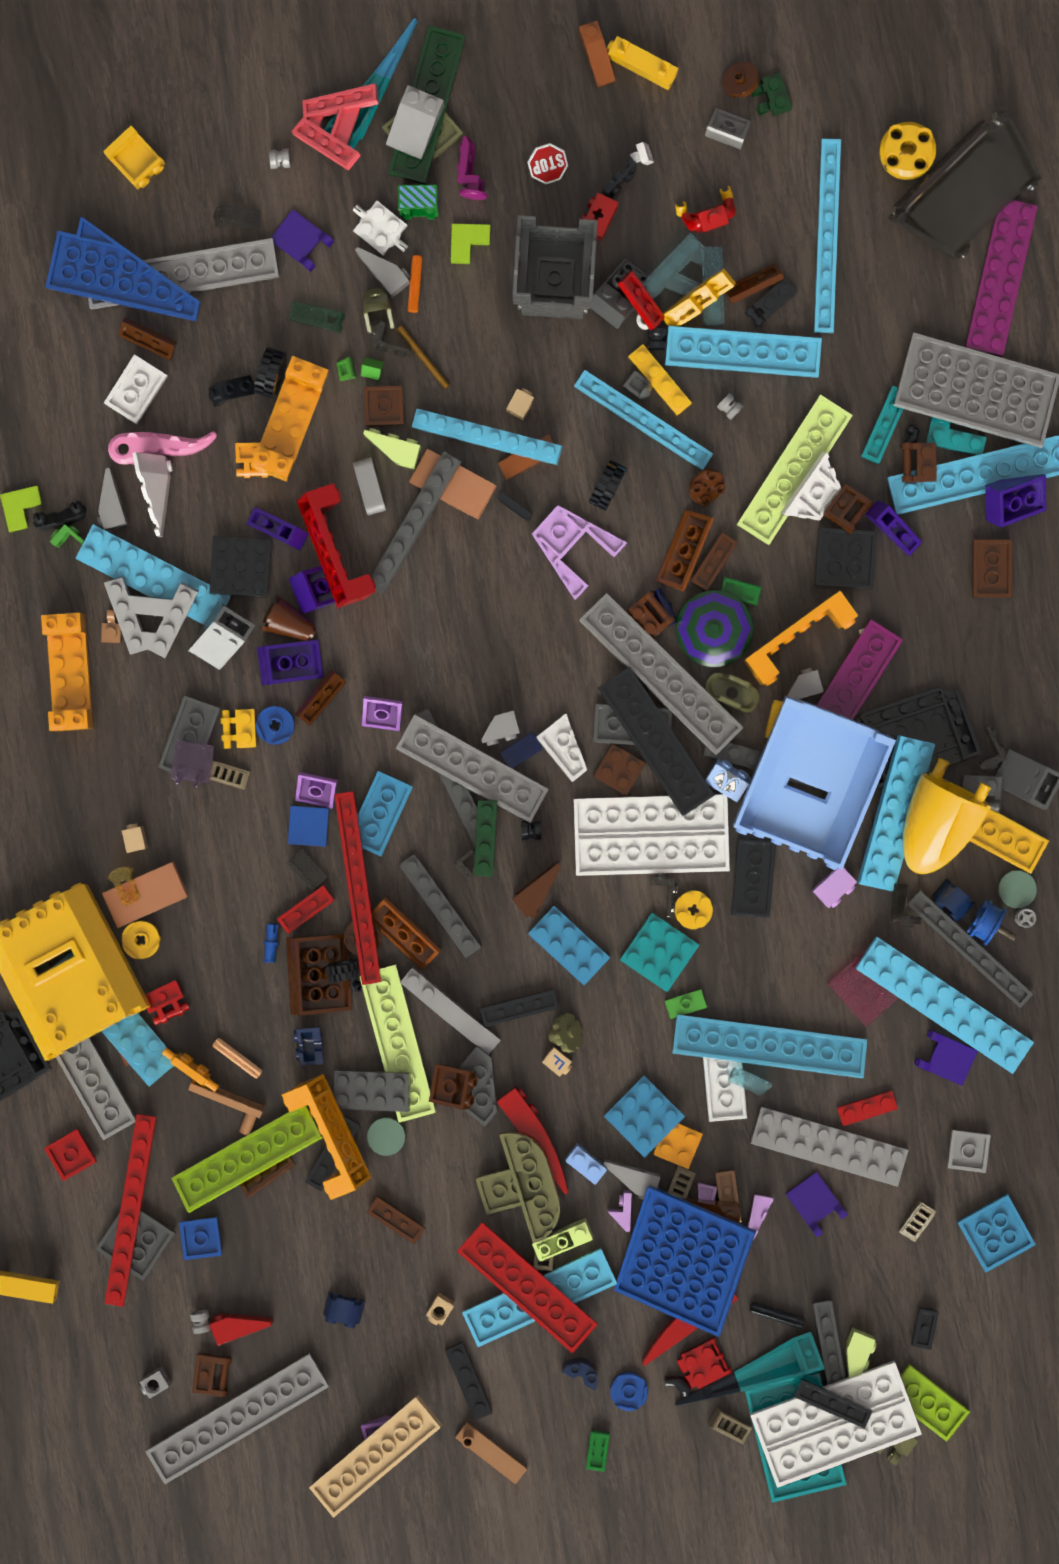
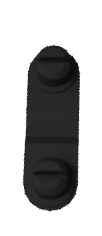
M73 501L69 506L70 508H66L62 512H53L46 515L39 511V514L36 512L33 515V525L39 530L45 531L82 520L86 515V506L82 505L81 501H76V503Z

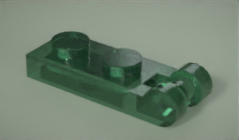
M293 301L288 320L341 333L343 328L341 327L342 320L345 319L346 314ZM329 317L335 318L334 324L328 323Z

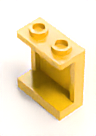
M132 126L125 130L103 151L106 157L137 190L140 187L144 188L154 174L157 175L164 169V160L158 156Z

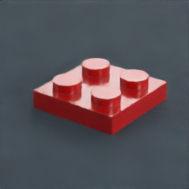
M78 1128L44 1148L62 1181L97 1162Z

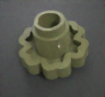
M565 1013L555 1018L553 1028L548 1034L552 1044L561 1046L563 1052L571 1053L581 1048L583 1043V1037L581 1036L583 1029L578 1020L575 1021L573 1014Z

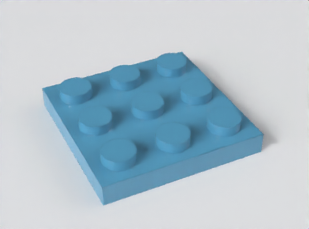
M644 1075L604 1117L645 1158L686 1116Z
M1007 1193L957 1221L985 1273L1036 1245Z

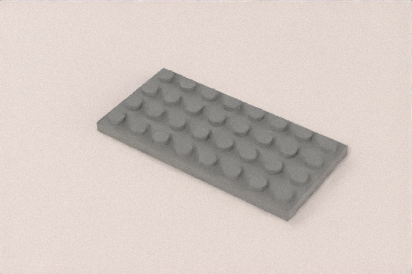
M913 332L893 406L1042 448L1059 385V374Z

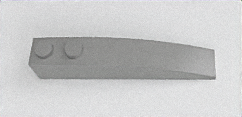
M414 966L400 981L403 986L488 1055L501 1041V1039L484 1027L482 1023Z

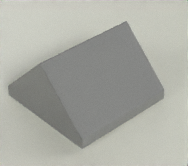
M715 108L705 136L741 150L751 121Z

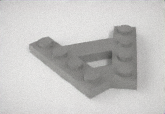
M124 576L105 581V588L130 655L150 650L166 658L199 590L181 582L173 599L130 595ZM137 614L163 616L164 618L157 632L143 631Z

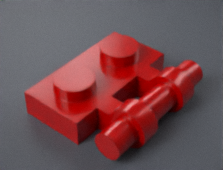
M177 979L145 994L151 1005L147 1008L149 1014L157 1011L158 1014L157 1017L153 1018L155 1025L164 1024L170 1018L177 1015L181 1016L190 1009L188 1002L180 1005L178 1001L185 996ZM172 1003L174 1008L165 1012L163 1007Z

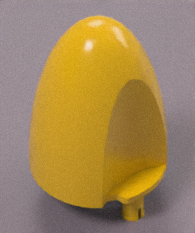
M938 758L932 773L921 774L913 792L905 819L903 854L907 866L918 874L932 873L956 857L976 833L991 807L985 801L991 787L980 782L975 794L943 779L942 777L950 762L942 758Z

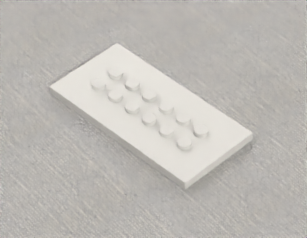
M716 794L683 817L669 796L574 799L576 876L730 871L727 796L724 794Z
M895 1361L823 1386L827 1390L872 1409L873 1412L865 1429L795 1397L750 1413L777 1488L922 1435Z

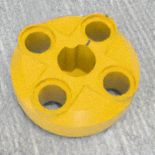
M903 122L891 126L883 136L880 144L879 155L881 163L890 175L901 180H912L922 176L930 169L936 156V142L931 130L915 122ZM899 133L901 137L894 139L891 134ZM926 136L928 141L921 142L918 137ZM894 159L897 161V165L891 166L887 161ZM921 162L925 167L918 169L915 167V163Z

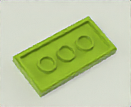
M909 1363L900 1374L915 1417L947 1442L970 1413V1410Z

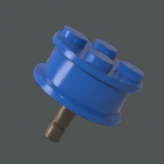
M985 900L976 912L975 920L967 929V932L970 933L969 936L978 937L984 941V945L990 942L996 932L1014 941L1017 934L1001 926L1007 908L1001 909L992 904L993 900Z

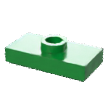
M724 577L721 591L729 592L738 597L742 602L757 606L762 587Z
M591 1430L586 1469L605 1472L610 1432Z

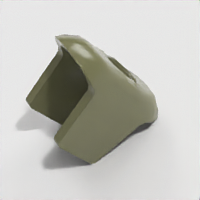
M382 288L369 289L363 296V312L368 333L372 332L369 312L387 309L390 329L394 328L389 295Z
M714 673L706 682L705 690L715 700L742 712H752L758 704L759 693L757 689L752 687L751 683L733 675ZM730 687L737 690V696L733 699L728 698L726 695V691Z

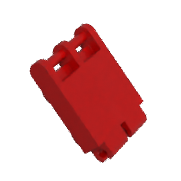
M715 1337L681 1353L682 1357L677 1359L682 1373L689 1371L684 1376L691 1388L697 1386L700 1389L732 1372L723 1358V1352H720L716 1344L717 1340ZM711 1344L713 1345V1347H714V1349H715L717 1355H715V1353H714V1351H713V1349H712V1347H711ZM719 1359H720L721 1363L723 1364L725 1370L722 1369V1367H721V1365H720V1363H719V1361H718Z

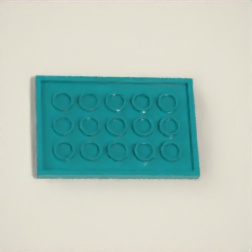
M819 1372L803 1377V1379L823 1387ZM801 1378L746 1390L745 1394L750 1413L794 1398L793 1395ZM753 1424L772 1503L847 1485L842 1464L777 1488Z

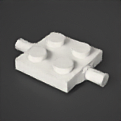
M376 201L371 209L367 211L358 204L355 206L357 209L354 208L353 212L359 215L361 219L353 231L384 256L393 246H397L402 252L405 251L403 247L408 248V245L400 240L407 224L380 202Z

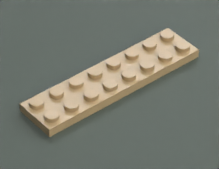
M417 1395L309 1488L334 1518L439 1430L443 1424Z

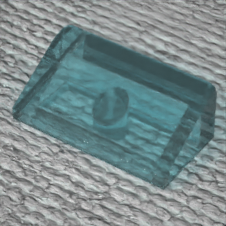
M734 1067L728 1078L729 1082L757 1095L763 1094L772 1087V1083L740 1068Z

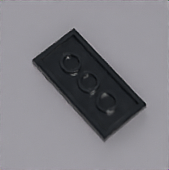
M737 838L731 915L770 918L775 843Z

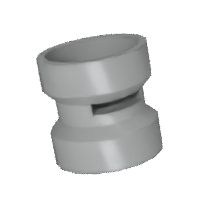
M283 148L281 151L276 149L269 150L271 169H277L281 166L291 168L289 148Z
M731 393L717 406L720 411L726 413L730 420L744 407L740 402L734 400V396Z
M200 1310L190 1314V1319L194 1325L192 1327L193 1334L211 1331L208 1320L210 1316L209 1310Z

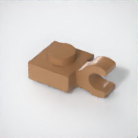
M107 610V623H102L101 642L122 643V631L119 624H116L117 618L114 610Z

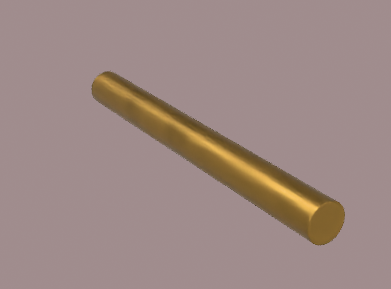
M402 325L396 329L397 332L444 390L450 386L449 382Z

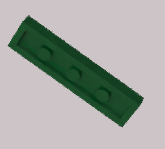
M478 799L474 876L493 877L498 800Z

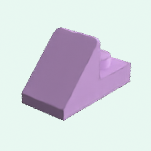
M623 1190V1195H619V1207H623V1209L607 1208L608 1213L626 1232H630L631 1190Z

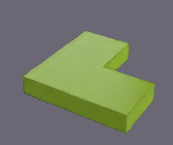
M452 224L451 264H470L471 245H490V225Z
M39 486L0 494L9 532L29 528L24 509L43 505Z

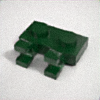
M780 72L762 78V84H759L754 92L751 93L752 98L764 93L766 94L768 102L758 104L756 108L759 116L772 111L774 117L793 109Z

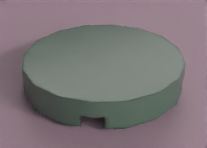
M1013 870L1006 873L998 884V895L1001 901L1012 908L1028 906L1034 900L1037 893L1033 877L1021 870Z
M391 1117L377 1119L368 1130L367 1140L369 1146L379 1155L389 1156L396 1154L405 1142L404 1127Z

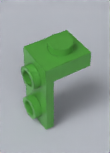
M64 524L61 529L58 528L53 532L50 542L55 547L60 548L70 535L82 545L85 539L79 536L80 531L73 525L69 527Z

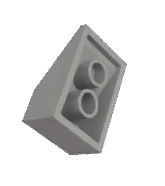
M408 85L398 107L386 145L422 160L444 109V100Z

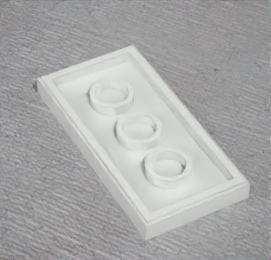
M703 1058L708 1121L746 1119L747 1111L742 1063Z

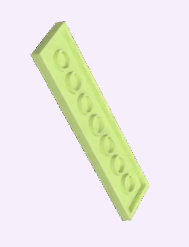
M820 395L737 525L762 542L770 545L788 517L783 515L781 511L822 451L827 454L829 453L853 415Z
M395 964L380 968L382 982L362 985L384 1070L386 1072L410 1073V1111H396L398 1122H403L436 1113L434 1103L429 1102L430 1087L403 987L400 983L399 972Z

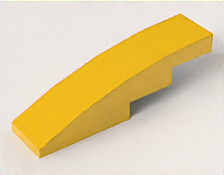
M723 268L663 313L665 316L663 320L668 326L680 327L699 315L705 307L718 300L720 295L733 288L736 282Z

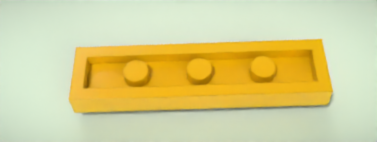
M643 344L628 356L640 373L651 382L652 387L676 416L692 404Z

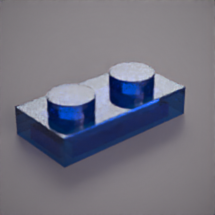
M531 733L500 754L507 765L513 768L543 748L535 735Z

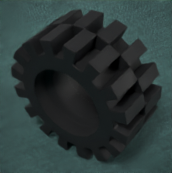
M358 959L338 961L326 966L329 982L346 981L361 976Z

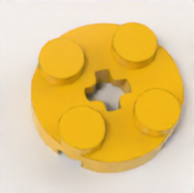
M692 890L683 893L676 900L674 913L682 926L689 929H698L704 927L710 921L713 907L710 899L704 893ZM695 904L699 912L691 915L688 908Z
M142 920L133 922L122 933L123 949L132 958H149L159 949L161 936L158 929L150 922ZM144 935L146 943L137 944L138 939L136 937Z

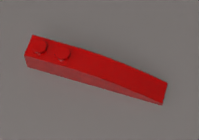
M514 1086L499 1097L497 1103L519 1133L533 1138L543 1148L555 1182L563 1193L567 1194L568 1188L559 1157L548 1132L537 1116L539 1112L533 1103L529 1105L526 1101L527 1095L522 1088L517 1089Z
M736 1293L734 1295L732 1304L738 1300V1296ZM672 1317L642 1357L643 1365L646 1366L695 1331L697 1327Z

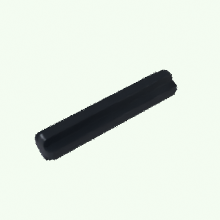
M752 1302L749 1308L750 1313L800 1329L805 1324V1319L755 1302Z

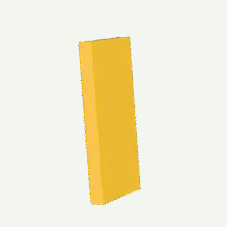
M989 809L985 819L970 839V842L1031 874L1049 840L993 809Z

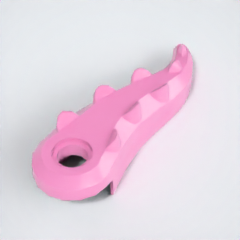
M212 431L200 438H186L152 432L122 433L111 439L108 445V452L115 462L122 465H134L132 455L134 452L162 456L192 455L208 447L217 438V433ZM121 444L128 445L129 450L126 454L119 453L118 448Z

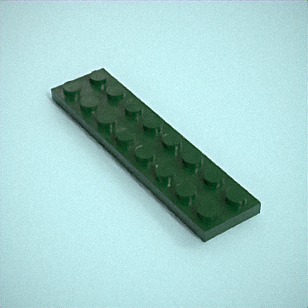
M431 25L428 26L412 87L444 100V109L422 160L394 149L388 175L426 185L466 35Z

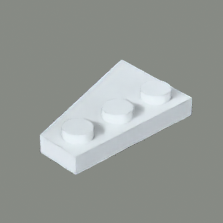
M565 714L536 738L570 781L573 782L587 771V767L577 745L567 714Z

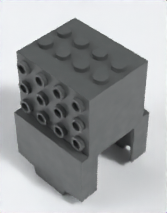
M518 215L513 304H518V310H521L522 315L583 319V314H587V310L592 309L598 220L579 219V228L537 226L536 216Z

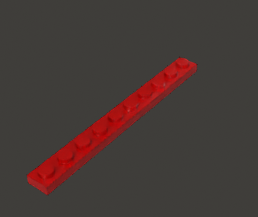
M355 792L334 794L362 985L380 983L382 978Z
M139 1113L136 1116L104 1304L125 1306L156 1116Z

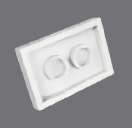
M134 354L104 404L135 424H138L168 376Z

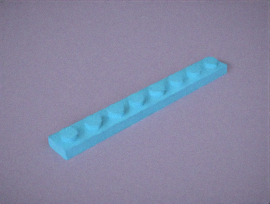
M584 370L574 385L576 389L700 470L705 468L713 453L586 370Z
M416 409L412 428L554 465H558L563 448L558 444L421 409Z

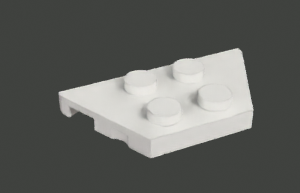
M822 451L781 511L783 515L820 520L823 517L824 511L841 490L839 481L836 479L835 470L830 466L829 455L826 452Z

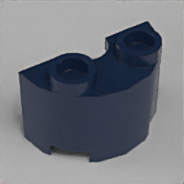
M945 879L932 895L935 899L933 902L941 909L947 908L950 911L948 915L956 922L958 920L961 921L975 904L965 892L952 884L948 879Z
M320 1027L298 1028L294 1030V1041L299 1043V1048H296V1059L300 1060V1066L324 1064L322 1052L323 1038Z
M328 1292L323 1315L326 1317L325 1321L332 1324L340 1322L344 1323L345 1327L355 1328V1325L361 1321L365 1300L348 1298L341 1294Z
M578 1357L567 1360L563 1364L562 1373L573 1379L576 1376H581L585 1386L594 1391L596 1390L598 1384L597 1372L594 1365L588 1359Z

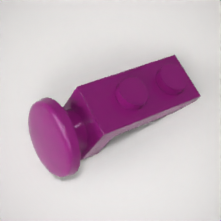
M463 136V141L460 144V161L457 164V182L463 187H467V189L460 190V196L470 200H485L488 197V194L483 192L485 180L480 179L479 175H473L476 154L474 142L467 136Z

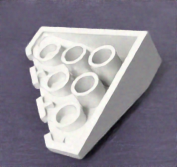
M134 452L132 455L136 474L140 482H143L141 490L147 504H150V507H148L150 518L156 524V528H154L155 533L160 538L164 534L171 480L170 472L173 471L171 460L162 455Z

